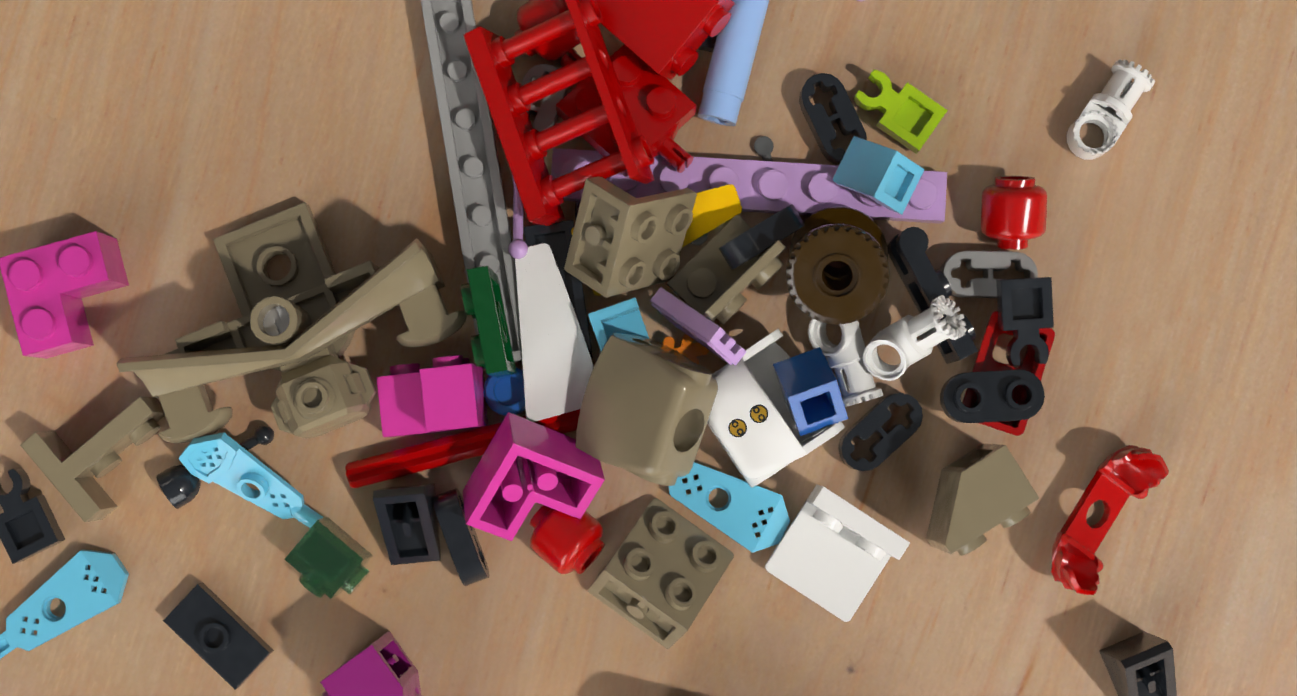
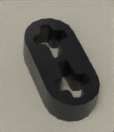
M825 73L816 74L809 78L799 96L801 111L824 157L831 163L840 165L845 150L843 148L834 150L831 146V143L837 137L832 124L837 122L844 136L852 134L867 140L865 129L843 84L838 78ZM819 86L823 92L830 90L833 92L834 96L829 102L832 116L828 117L821 103L812 105L810 102L815 93L814 87Z
M793 204L721 246L719 250L731 270L770 248L778 240L781 241L804 227L805 223Z
M904 393L890 394L881 399L841 437L838 449L844 464L851 469L859 471H869L878 467L921 426L923 413L919 402L911 395ZM893 404L896 407H900L906 404L910 409L906 414L909 424L906 427L901 424H895L885 432L881 426L892 415L888 409L889 405ZM876 432L880 438L869 448L873 457L869 461L862 457L854 460L850 455L855 449L851 443L852 439L857 437L860 440H865Z
M455 488L433 496V505L437 519L463 585L468 586L489 578V569L474 527L466 525L464 502L460 491Z

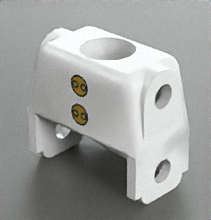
M779 328L745 350V355L736 366L734 364H727L712 374V377L717 381L718 392L707 424L751 488L763 482L794 460L807 455L845 428L842 422H838L800 436L785 403L773 367L774 363L791 358L775 343L776 340L783 336Z

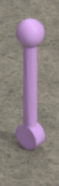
M513 178V241L509 244L508 252L513 258L521 259L527 255L528 246L523 241V204Z

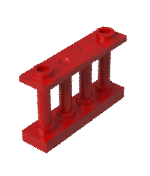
M565 0L568 7L567 11L508 39L481 26L463 34L528 221L532 223L550 226L565 219L560 204L564 203L565 196L584 189L587 178L603 177L607 179L627 170L630 179L644 184L654 181L650 165L654 164V156L646 138L643 135L638 136L598 26V24L603 23V16L596 0ZM576 29L585 57L524 85L516 82L511 65L515 63L516 57ZM593 76L602 104L542 131L533 129L527 111L531 110L532 103ZM610 123L619 151L558 178L549 175L544 161V157L548 154L547 150Z

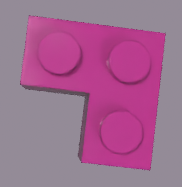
M97 231L0 257V270L22 355L27 357L47 359L94 346L82 298L129 286L117 238Z
M463 355L433 358V368L420 369V363L389 366V376L376 377L382 436L397 437L489 426L487 404L484 397L483 368L470 363L469 358H463Z
M508 412L462 491L466 525L512 541L535 502L581 519L605 480L601 462L576 448V439Z

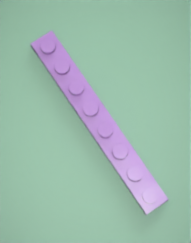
M553 148L551 175L558 178L599 160L603 156L599 152L592 150ZM657 155L654 157V164L650 165L654 177L652 182L644 184L630 179L629 175L625 177L621 173L606 179L635 198L689 188L697 193L732 184L736 188L742 212L776 214L793 204L799 215L810 216L824 208L844 206L857 209L873 220L938 224L945 221L947 172L924 171L902 215L886 209L866 195L835 183L833 177L839 165L694 157L689 167H685V171L678 173L661 155ZM583 189L565 196L564 201H580Z

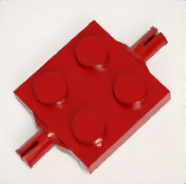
M624 44L610 56L638 136L643 135L646 138L654 157L661 155L678 173H682L685 171V167H689L694 157L687 153L674 139L678 130L696 114L697 105L667 78L656 73ZM572 49L568 52L569 56L567 54L563 56L560 65L563 67L582 57L575 49ZM593 76L578 82L577 86L556 104V111L559 117L566 120L602 104ZM610 123L581 135L603 157L619 151ZM627 170L621 172L625 177L628 176Z

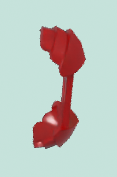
M1128 445L1108 456L1097 467L1098 470L1062 529L1057 533L1053 544L1051 572L1054 580L1062 582L1065 589L1074 590L1076 593L1084 595L1096 594L1097 585L1100 583L1098 573L1103 569V563L1094 554L1130 495L1138 499H1144L1148 495L1149 488L1160 485L1161 479H1164L1169 473L1161 455L1153 454L1150 449ZM1102 500L1104 503L1103 516L1098 523L1089 526L1086 520L1088 509L1094 502Z

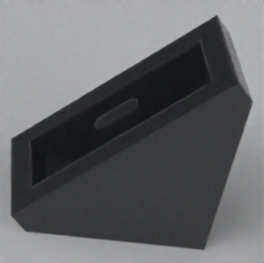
M435 483L390 487L373 491V502L391 565L441 561L438 519L432 499L433 496H436Z
M1144 631L1099 650L1118 696H1177L1174 653L1172 646L1167 640Z

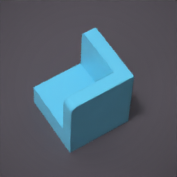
M853 136L833 177V181L842 187L866 195L886 209L902 215L925 169L896 150Z
M636 298L588 314L600 351H602L613 333L638 335L649 339Z

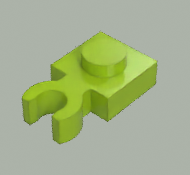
M873 69L867 79L878 86L879 96L871 98L859 90L853 98L854 102L861 109L867 111L878 110L883 113V117L876 126L917 154L948 110L908 82L900 93H897L892 89L889 77L885 73Z

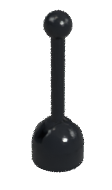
M267 425L259 426L255 430L254 436L240 443V445L247 451L258 444L267 445L273 441L274 431ZM184 465L170 467L156 476L164 495L176 509L191 502L198 494L201 485L200 479L190 474Z

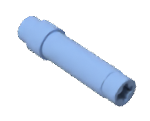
M732 0L735 4L729 10L731 18L724 29L717 34L703 88V96L698 112L699 118L719 125L736 126L769 0Z

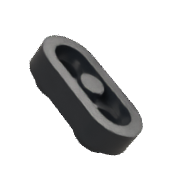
M1026 370L957 374L944 383L940 392L942 410L950 419L959 423L1029 419L1039 412L1045 398L1041 381L1033 373ZM1017 385L1022 386L1027 392V398L1021 405L1015 403L1012 399V390ZM966 388L972 389L977 396L975 405L970 408L964 406L961 402V394Z

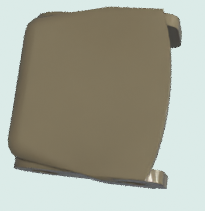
M613 333L596 361L585 390L577 425L576 448L604 463L623 468L647 481L665 486H673L678 477L686 476L693 467L718 392L717 381L712 377V372L709 369L692 362L682 353L666 345L638 335Z

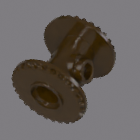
M828 207L811 214L803 221L805 226L794 233L786 266V283L790 296L801 311L817 321L838 325L858 321L875 310L888 288V248L884 234L872 218L850 207ZM832 261H843L848 265H846L845 267L836 268L830 266L828 263Z

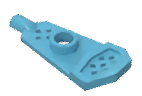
M225 432L193 438L178 458L190 474L208 484L215 482L281 519L295 518L312 530H315L323 519V516L304 504V496ZM246 483L255 485L259 490L250 488Z
M695 462L689 474L678 477L675 485L669 486L671 497L752 553L779 544L790 523L781 494L757 485L751 488L746 481ZM698 474L699 479L694 480L693 475ZM687 478L688 482L683 484L682 479ZM701 485L703 490L698 491L697 486ZM716 488H721L728 494V502L721 508L713 507L709 502V494ZM690 489L691 494L687 495L685 490ZM769 507L773 508L772 512L768 511ZM763 510L764 514L759 515L758 511ZM766 519L767 524L762 525L761 521ZM756 522L758 527L753 528L752 523ZM759 532L760 536L756 537L755 533Z
M80 550L6 618V631L0 634V659L17 647L30 651L121 603L129 572L116 553ZM55 598L61 599L66 606L65 613L61 617L55 616L50 609V604Z

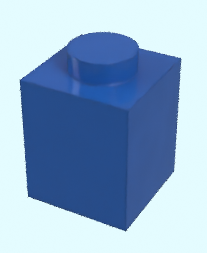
M820 347L773 364L785 403L800 436L848 419L837 380Z

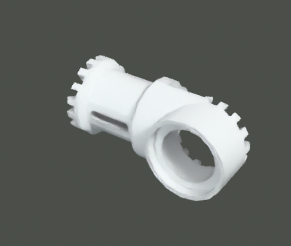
M1119 59L1114 63L1111 69L1113 75L1102 92L1093 95L1081 115L1068 129L1067 144L1077 157L1084 160H1093L1101 157L1115 145L1132 119L1131 110L1143 92L1150 91L1155 83V80L1151 78V74H1148V70L1140 71L1142 66L1139 64L1134 68L1135 62L1133 61L1129 63L1127 60L1122 61ZM1093 123L1102 129L1104 142L1101 147L1090 148L1081 141L1080 128L1083 124Z
M941 295L932 300L930 308L915 317L907 315L879 331L865 347L863 353V361L867 370L874 377L881 380L891 381L898 379L910 365L931 354L935 345L948 338L956 340L965 335L967 329L964 327L966 326L965 321H962L964 315L957 314L960 311L959 306L954 309L955 302L953 300L950 301V298L945 299V296ZM943 314H945L947 317L940 321L944 317ZM883 344L894 347L900 355L901 363L889 365L883 362L877 353V346Z
M812 318L808 328L809 340L814 349L821 348L830 368H834L843 396L844 406L862 403V401L883 396L882 389L876 388L873 376L867 370L863 361L865 344L861 335V329L859 328V322L839 324L842 330V339L839 345H834L828 340L826 335L827 323Z

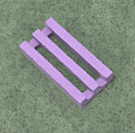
M662 287L659 288L650 300L652 302L651 305L675 327L728 364L736 366L745 355L746 351L733 338L727 335L721 327Z

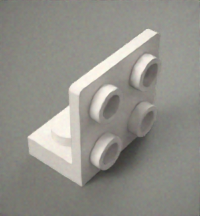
M816 485L766 562L765 569L844 622H848L890 557L900 560L910 542L824 486Z

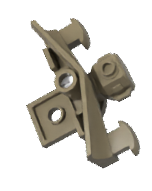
M303 202L213 239L242 317L228 323L219 321L175 339L178 349L166 354L121 358L116 364L119 372L133 371L143 381L151 395L159 398L170 428L159 432L158 435L166 442H191L193 438L208 436L218 432L229 422L233 409L231 407H223L213 410L204 386L205 384L271 368L282 372L276 388L277 396L271 405L279 430L307 439L324 435L363 419L371 408L370 402L376 394V390L368 369L339 359L349 346L355 330L399 305L409 331L398 335L396 340L403 346L424 347L439 343L454 335L466 322L467 314L463 310L448 314L439 291L445 285L434 257L417 238L380 267L370 260L336 274L311 208L306 202ZM276 255H287L291 261L289 274L281 280H271L267 273L269 261Z

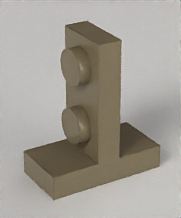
M139 397L74 453L56 432H35L20 446L84 522L103 520L118 506L93 476L95 475L96 478L105 476L121 463L122 459L119 454L132 443L138 446L155 435L160 429L157 422L165 416V413L157 398Z

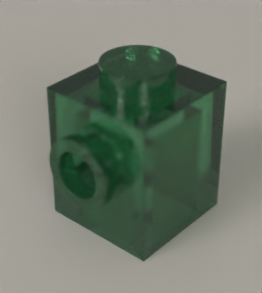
M327 517L317 520L284 560L302 574L298 580L308 591L320 598L326 594L332 599L341 594L343 590L351 595L370 573L364 565L373 555Z

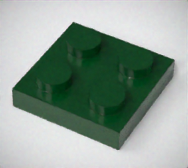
M489 266L467 269L469 283L461 284V293L466 314L472 315V318L477 321L479 334L471 336V346L476 366H482L483 369L486 368L488 375L497 378L517 374L498 275Z

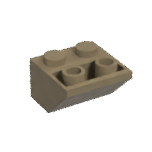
M982 444L941 470L926 537L932 547L949 554L956 551L960 556L968 554L987 541L984 533L1000 523L1003 528L1010 527L1031 513L1027 506L1040 498L1006 445Z

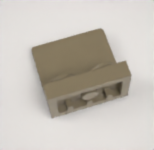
M603 177L587 178L564 270L606 298L669 281L680 265V253L686 231L693 219L692 210L697 193L689 188L635 198Z
M736 215L667 282V285L685 304L712 322L717 318L723 325L747 301L742 293L751 284L759 290L784 265L778 257L786 247L778 240L772 247L731 270L719 248L751 228L739 215Z
M654 498L612 559L597 576L588 592L666 649H669L688 631L734 558V554L665 503Z

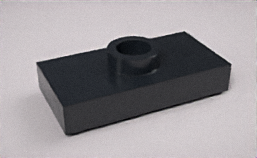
M203 582L197 584L163 620L235 690L274 651Z

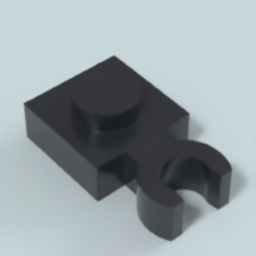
M1052 277L996 280L998 328L1002 331L1013 330V338L1006 347L1008 363L1014 366L1020 365V351L1025 345L1030 344L1035 351V363L1046 364L1049 350L1045 341L1039 336V329L1054 328Z
M22 468L8 471L9 477L13 481V488L9 493L4 492L0 484V504L4 513L0 514V539L12 564L22 562L65 540L45 496L29 498L30 479Z

